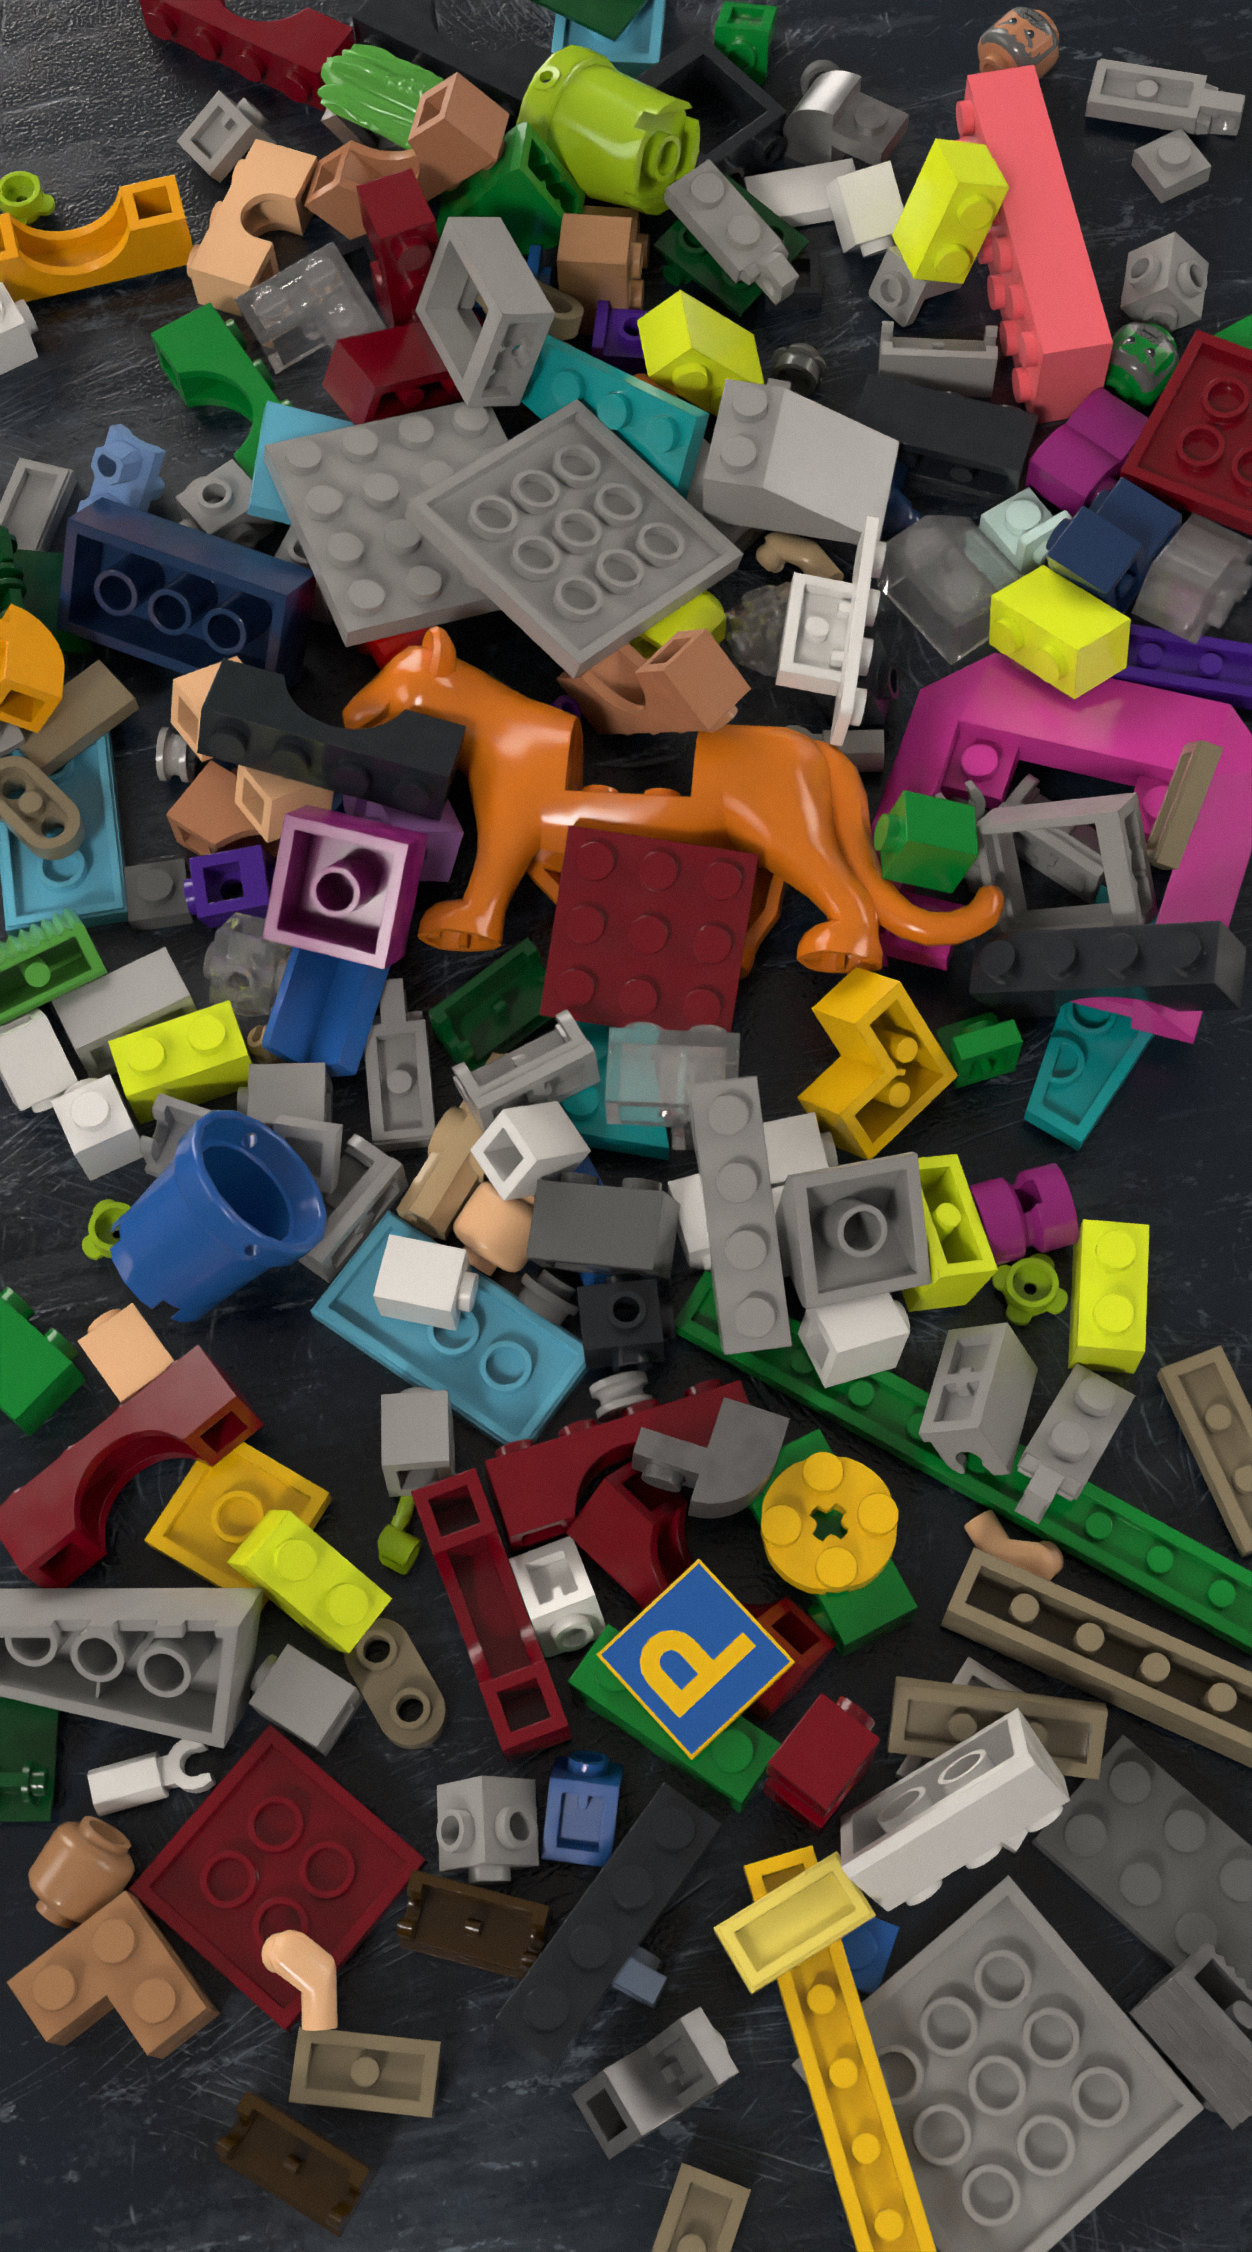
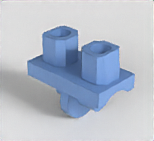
M122 424L110 426L104 446L95 449L91 468L95 478L90 495L87 499L80 501L77 512L101 497L147 512L151 500L161 498L165 488V482L159 477L166 451L138 439Z

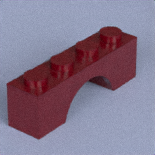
M139 0L146 28L158 38L163 40L170 39L195 51L205 60H215L238 71L250 81L262 82L283 92L295 102L309 104L324 112L326 107L321 104L322 99L317 94L318 90L326 85L321 77L322 66L326 63L327 57L342 56L344 49L351 50L352 46L356 44L352 27L308 7L290 17L264 22L244 19L233 14L226 8L225 0Z
M197 1345L182 1358L172 1362L159 1377L132 1399L119 1405L110 1417L78 1443L64 1450L56 1461L29 1483L15 1490L0 1505V1540L21 1573L39 1587L66 1588L107 1554L105 1526L109 1511L119 1492L136 1474L150 1465L173 1458L193 1459L214 1467L259 1430L264 1423L225 1371Z
M720 1379L707 1380L688 1388L684 1392L685 1398L663 1405H660L658 1399L644 1400L625 1408L621 1412L622 1418L597 1425L595 1419L581 1420L559 1430V1438L536 1445L533 1444L531 1439H523L498 1448L494 1452L495 1458L485 1461L486 1480L510 1553L568 1535L566 1532L575 1521L578 1503L587 1486L604 1470L616 1464L632 1460L641 1427L708 1448L724 1397L749 1405L741 1380L723 1385Z
M631 1461L603 1479L566 1533L585 1550L590 1560L601 1566L633 1597L636 1604L644 1610L693 1565L694 1561L687 1547L684 1530L688 1502L678 1492L662 1490L644 1482L641 1479L643 1472L631 1469ZM788 1596L765 1604L740 1602L795 1661V1664L748 1707L763 1723L796 1696L837 1644Z
M476 1469L464 1471L411 1491L507 1762H513L573 1739Z

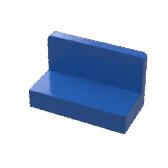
M293 947L262 1039L263 1048L287 1063H326L330 1077L356 1075L390 966L384 970Z

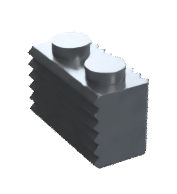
M1205 1943L1155 1984L1129 2014L1141 2026L1143 2036L1158 2053L1167 2055L1190 2081L1197 2100L1206 2109L1218 2113L1233 2130L1249 2116H1252V1990L1247 1989L1245 1979L1236 1977L1233 1967L1226 1966L1224 1956L1215 1953L1214 1945Z

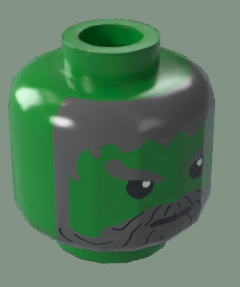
M1131 322L1122 326L1112 337L1113 346L1103 389L1135 410H1142L1150 407L1162 394L1179 363V356L1174 338L1162 326L1155 323Z

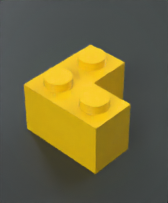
M855 967L811 1008L841 1056L797 1098L807 1113L815 1112L820 1133L831 1132L835 1147L870 1160L930 1104L958 1074L901 982Z

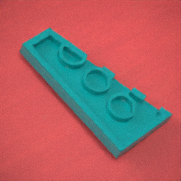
M547 334L521 402L543 420L578 399L686 500L710 413ZM520 345L515 346L512 350L519 348Z
M1101 884L1095 904L1110 903L1107 887ZM1156 916L1150 924H1156L1158 916ZM1072 1002L1065 1003L1060 1007L1024 1119L1079 1151L1155 1034L1132 1029V1017Z

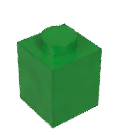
M904 790L890 813H883L875 828L874 848L880 851L882 878L953 893L979 856L974 806Z

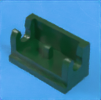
M528 937L428 1011L434 1039L457 1065L464 1062L470 1072L484 1066L493 1052L505 1054L520 1048L556 1020L554 1017L539 1015L546 970L541 964L542 959L538 948Z

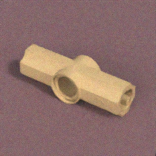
M493 1052L486 1064L508 1053L498 1054ZM464 1100L459 1108L456 1106L450 1107L439 1121L428 1146L429 1157L397 1207V1213L400 1218L432 1239L439 1238L446 1241L453 1230L455 1219L480 1183L490 1181L470 1151L483 1135V1132Z

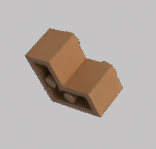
M584 206L583 214L563 213L557 254L559 291L578 300L584 308L578 334L593 335L598 300L609 301L610 308L643 310L644 280L639 279H641L642 269H648L650 234L640 233V213L637 210Z
M126 1890L7 1981V1984L45 2041L61 2046L68 2045L115 2008L145 2053L149 2056L164 2059L221 2014L146 1904Z

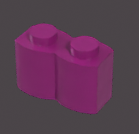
M1102 387L1098 388L1079 405L1066 424L1057 428L1029 460L1025 486L1061 510H1067L1074 518L1082 506L1089 509L1094 499L1102 490L1112 491L1120 480V471L1149 418Z

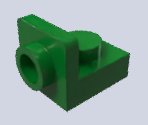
M724 1L715 24L714 46L757 85H762L767 78L769 47L776 29L778 6Z
M989 1012L938 1028L936 1033L938 1044L958 1074L952 1081L955 1089L1010 1073L1016 1069L1023 1041L1014 1019L999 1023L997 1016Z

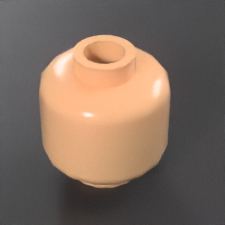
M490 1181L483 1182L477 1187L453 1224V1232L465 1244L463 1249H466L472 1266L491 1277L497 1267L514 1273L520 1271L529 1260L526 1258L535 1196L503 1201Z

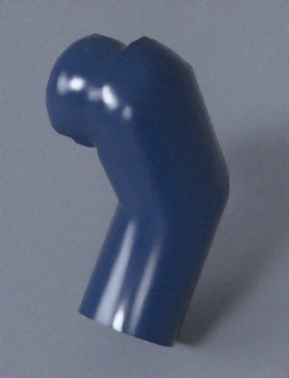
M896 460L883 530L889 535L896 534L901 540H909L918 534L922 527L923 519L921 513L912 509V503L902 494L909 470L905 464Z

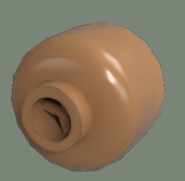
M85 1816L81 1822L68 1821L62 1823L53 1832L28 1873L30 1887L39 1898L36 1904L38 1912L47 1920L60 1927L71 1928L75 1922L84 1923L123 1892L134 1874V1863L128 1853L131 1847L130 1841L119 1830L95 1817Z

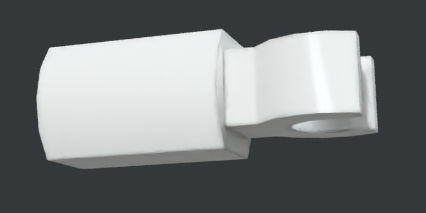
M182 1739L172 1747L166 1756L160 1757L156 1751L89 1770L87 1776L93 1805L97 1814L103 1816L169 1797V1790L177 1787L190 1793L208 1791L216 1785L215 1777L210 1772L193 1777L187 1776L185 1772L186 1760L195 1753L208 1750V1745Z

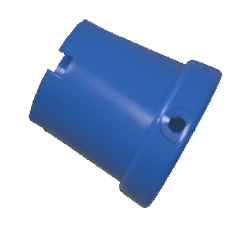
M211 1110L192 1124L178 1141L173 1161L132 1207L113 1223L110 1233L119 1230L121 1239L110 1248L112 1261L123 1282L141 1302L153 1309L164 1300L171 1306L180 1309L170 1319L179 1322L198 1321L214 1306L271 1267L289 1266L308 1254L324 1239L327 1213L321 1190L310 1170L285 1139L261 1121L235 1110Z

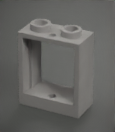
M448 217L415 311L467 407L517 406L520 404L555 312L501 217ZM478 291L489 309L483 327L472 310ZM520 345L519 348L512 350L515 346Z
M1137 792L993 808L976 823L979 856L973 864L981 870L983 885L999 886L1005 897L1003 912L997 924L992 927L993 933L1150 924L1159 914ZM1095 823L1110 903L1027 910L1012 832Z

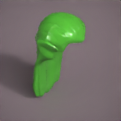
M354 44L351 50L344 49L342 56L327 57L326 63L323 64L321 70V77L326 85L322 86L317 94L322 99L321 104L332 113L393 141L405 150H409L412 147L408 143V138L420 97L444 81V79L431 71L397 58L385 49L372 45Z

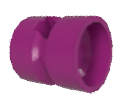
M1049 1163L1017 1173L1015 1183L1009 1184L1004 1178L998 1177L969 1185L996 1265L1024 1258L1029 1246H1033L1038 1252L1044 1253L1077 1243L1079 1227L1075 1206L1067 1181L1056 1163Z

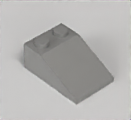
M726 379L703 476V516L709 521L858 544L868 515L879 518L876 540L880 541L899 450V441L786 388Z

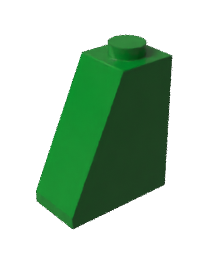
M529 122L519 123L503 137L502 140L505 142L504 151L494 166L488 170L481 169L464 179L453 191L442 192L438 219L436 220L438 242L441 239L448 217H501L522 255L529 254L530 244L542 245V250L559 246L563 213L583 214L585 192Z

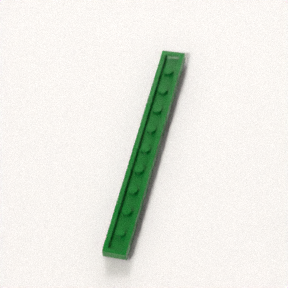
M705 1270L674 1321L676 1334L1040 1538L1056 1544L1058 1548L1252 1656L1251 1571L1088 1481L1078 1499L1075 1500L1073 1498L1072 1502L1056 1493L1039 1525L1014 1511L1031 1480L1017 1471L1019 1468L1017 1464L1026 1449L1025 1446L1018 1444L1011 1474L994 1476L982 1465L981 1458L970 1452H961L966 1455L968 1460L965 1473L960 1474L952 1470L941 1458L932 1443L924 1442L918 1434L929 1399V1393L887 1370L824 1388L798 1336L801 1323L790 1316L788 1318L792 1346L725 1355L720 1346L712 1273Z

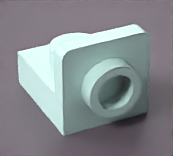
M1028 487L981 514L979 528L1016 574L1022 577L1042 565L1049 567L1046 556L1049 552L1046 549L1047 541L1053 530L1064 518H1068L1071 521L1073 518L1067 510L1053 516Z

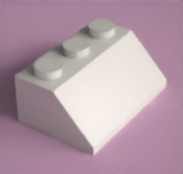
M1016 1708L840 1817L841 1868L855 1885L887 1912L903 1902H906L909 1906L919 1904L931 1897L941 1887L942 1879L964 1865L968 1869H974L990 1861L1002 1849V1842L1023 1829H1026L1028 1832H1035L1052 1823L1063 1810L1062 1805L1070 1801L1064 1776L1019 1708Z

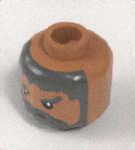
M1015 7L1008 11L988 28L979 40L978 58L980 61V72L984 73L1034 65L1038 80L1041 79L1054 67L1059 57V33L1052 19L1040 10H1032L1027 7Z

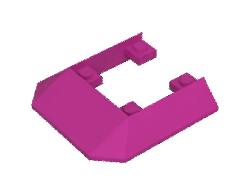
M993 653L920 689L871 826L873 846L875 828L879 818L883 813H890L904 790L932 797L942 793L946 800L954 795L968 801L969 794L966 790L965 782L972 780L984 796L985 808H998L1002 802H1005L1019 760L1135 786L1134 792H1137L1147 844L1183 746L1189 742L1204 740L1223 747V751L1178 870H1172L1156 924L1222 921L1229 928L1252 853V734L1231 704L1113 678L1107 679L1074 700L1007 655ZM875 850L879 863L881 865L880 851ZM890 880L896 889L913 905L929 912H951L965 906L914 893L915 885ZM879 925L878 935L883 952L882 966L888 967L893 957L945 971L948 970L956 945L926 947L903 940ZM1093 997L1070 1001L1132 1017V1029L1194 1044L1203 1011L1177 1012L1156 1003L1119 997Z

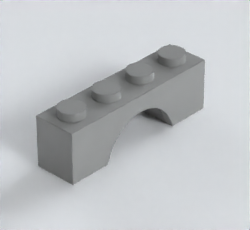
M746 1076L686 1084L694 1149L706 1216L712 1286L720 1346L725 1355L792 1346L757 1077Z

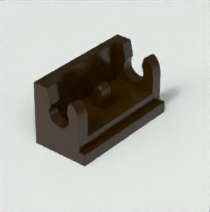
M412 1870L407 1886L409 1902L404 1919L401 1918L398 1922L397 1937L401 1939L400 1948L522 1981L545 1949L554 1913L550 1906Z
M246 2091L236 2108V2114L239 2116L227 2136L223 2135L216 2144L215 2152L220 2154L218 2160L337 2237H341L379 2170L259 2093Z

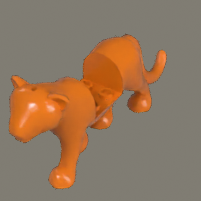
M438 626L428 629L423 638L422 646H409L396 655L367 686L351 699L342 711L346 729H366L383 725L396 718L405 709L466 726L458 770L467 777L478 831L477 855L469 885L463 898L435 903L425 912L420 921L417 935L419 940L437 949L477 952L495 950L502 946L505 915L524 873L556 905L569 825L759 854L739 980L749 975L760 944L780 918L787 884H790L808 897L828 919V922L817 924L805 931L798 944L796 959L805 967L819 972L849 974L855 967L870 972L882 969L883 952L878 935L879 925L903 940L926 947L959 945L982 935L997 924L1003 912L1005 897L1002 890L996 885H986L979 888L969 905L951 912H929L913 905L896 889L890 880L882 878L881 865L873 846L867 794L857 767L837 746L811 739L805 734L786 727L726 724L711 733L698 731L691 797L681 796L677 791L666 788H652L646 790L644 794L619 793L616 789L605 785H588L583 787V733L578 716L533 700L509 688L486 672L457 658L456 650L449 635Z

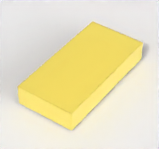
M836 1851L720 1923L713 1930L752 1995L867 1923L876 1914L860 1888L847 1877L841 1868V1857Z

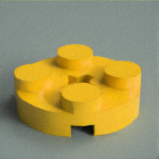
M818 1452L812 1454L804 1461L794 1463L774 1480L762 1504L761 1536L768 1561L774 1570L792 1586L810 1594L826 1595L827 1592L840 1593L846 1590L851 1592L871 1583L888 1564L896 1543L899 1511L885 1483L870 1468L847 1457H837L828 1452ZM835 1509L842 1513L841 1525L847 1530L843 1538L839 1539L837 1536L830 1534L824 1541H821L813 1535L817 1523L811 1516L815 1512L820 1510L828 1513Z

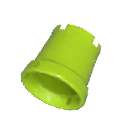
M569 45L553 53L538 69L523 97L517 124L529 122L585 192V197L629 207L645 214L660 215L670 209L664 200L666 188L695 168L699 153L700 125L697 119L686 116L685 110L693 108L689 102L665 94L623 74L614 67L606 56L590 48Z

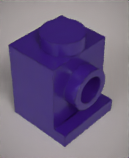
M598 300L592 340V356L632 376L640 373L647 374L637 320L649 311L610 308L609 301Z
M261 844L189 858L192 878L184 880V894L191 915L197 914L198 919L209 928L266 918L276 862L275 858ZM235 884H242L243 896L227 900L226 894L228 889Z

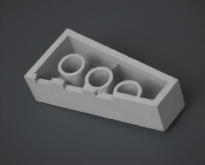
M264 1588L0 1589V1696L224 1749L249 1708L250 1684L253 1677Z

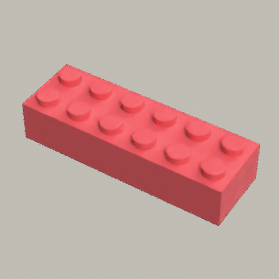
M1028 65L967 75L964 100L957 101L956 121L960 139L953 141L985 144L1010 187L977 254V258L980 264H988L990 275L987 278V292L990 307L992 310L1000 309L1003 321L1000 322L999 327L1002 352L1004 356L1012 355L1015 365V368L1012 370L1014 397L1017 403L1025 402L1028 413L1038 415L1037 424L1069 419L1091 393L1098 388H1104L1113 340L1035 66Z

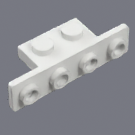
M868 515L856 550L852 583L794 572L789 591L775 684L836 696L830 744L836 746L843 745L849 725L860 726L867 696V689L857 688L856 686L858 675H867L871 661L874 640L863 637L864 627H873L880 590L871 589L870 583L871 577L880 578L886 552V542L876 540L879 518Z

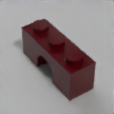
M408 168L356 186L363 227L377 259L370 262L375 297L389 328L421 322L415 310L439 244L435 218L412 168Z
M821 1693L767 1762L766 1773L770 1777L765 1782L764 1794L819 1837L870 1769L880 1738L870 1731L875 1725V1721L848 1698L841 1696L834 1703Z

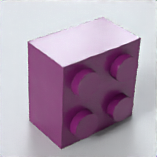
M305 805L286 813L262 939L385 970L405 956L428 834L312 805Z

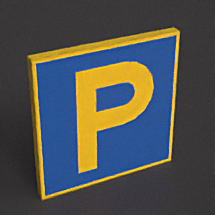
M700 1559L691 1565L596 1654L691 1760H694L795 1664V1661Z

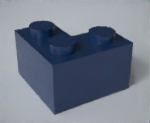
M1121 477L1111 492L1106 489L1102 490L1094 499L1089 509L1082 506L1072 521L1064 518L1056 526L1046 544V549L1049 551L1046 555L1049 569L1120 613L1125 614L1182 536V515Z

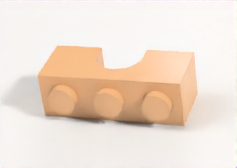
M255 139L246 158L240 159L237 162L232 175V185L223 202L218 201L215 204L210 216L209 229L201 244H196L189 254L187 274L192 280L198 304L206 305L211 302L215 309L257 322L260 321L281 277L273 242L258 237L274 230L288 231L303 236L314 214L304 205L318 163L317 156Z
M237 656L228 659L242 663ZM221 662L173 679L171 724L202 762L213 757L197 753L201 708ZM238 765L235 804L267 843L281 838L286 813L305 805L328 810L332 809L334 791Z

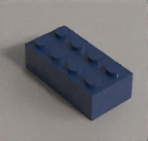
M101 497L67 519L56 629L185 675L219 663L223 658L230 659L237 656L243 664L284 675L288 691L301 680L316 578L311 569Z

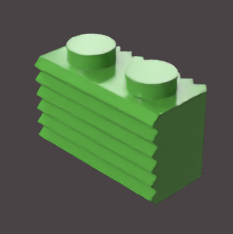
M65 908L63 915L54 913L51 921L42 919L40 926L31 924L29 932L20 929L18 937L9 935L6 943L0 941V1026L108 973L84 924L74 910Z

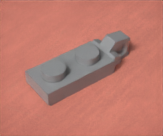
M1100 59L1097 61L1085 116L1172 131L1182 128L1185 133L1194 134L1195 132L1197 135L1208 133L1237 135L1243 114L1245 95L1218 91L1217 87L1206 83L1207 75Z
M710 159L666 188L664 195L666 205L735 283L740 280L747 285L756 282L775 305L793 294L799 275L788 262L787 256L789 253L781 239Z
M403 978L389 979L385 981L379 1000L380 1015L374 1016L364 1048L372 1143L382 1152L428 1147L436 1128L426 1021L423 1019L422 1010L408 1012Z
M1076 1363L1017 1464V1467H1019L1017 1471L1031 1480L1014 1511L1039 1525L1056 1493L1071 1502L1073 1498L1077 1500L1136 1395Z

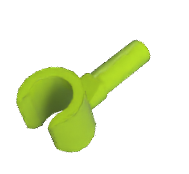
M412 1495L400 1497L396 1514L393 1516L391 1524H388L383 1529L378 1538L380 1562L403 1575L410 1571L422 1547V1540L406 1533L415 1508Z

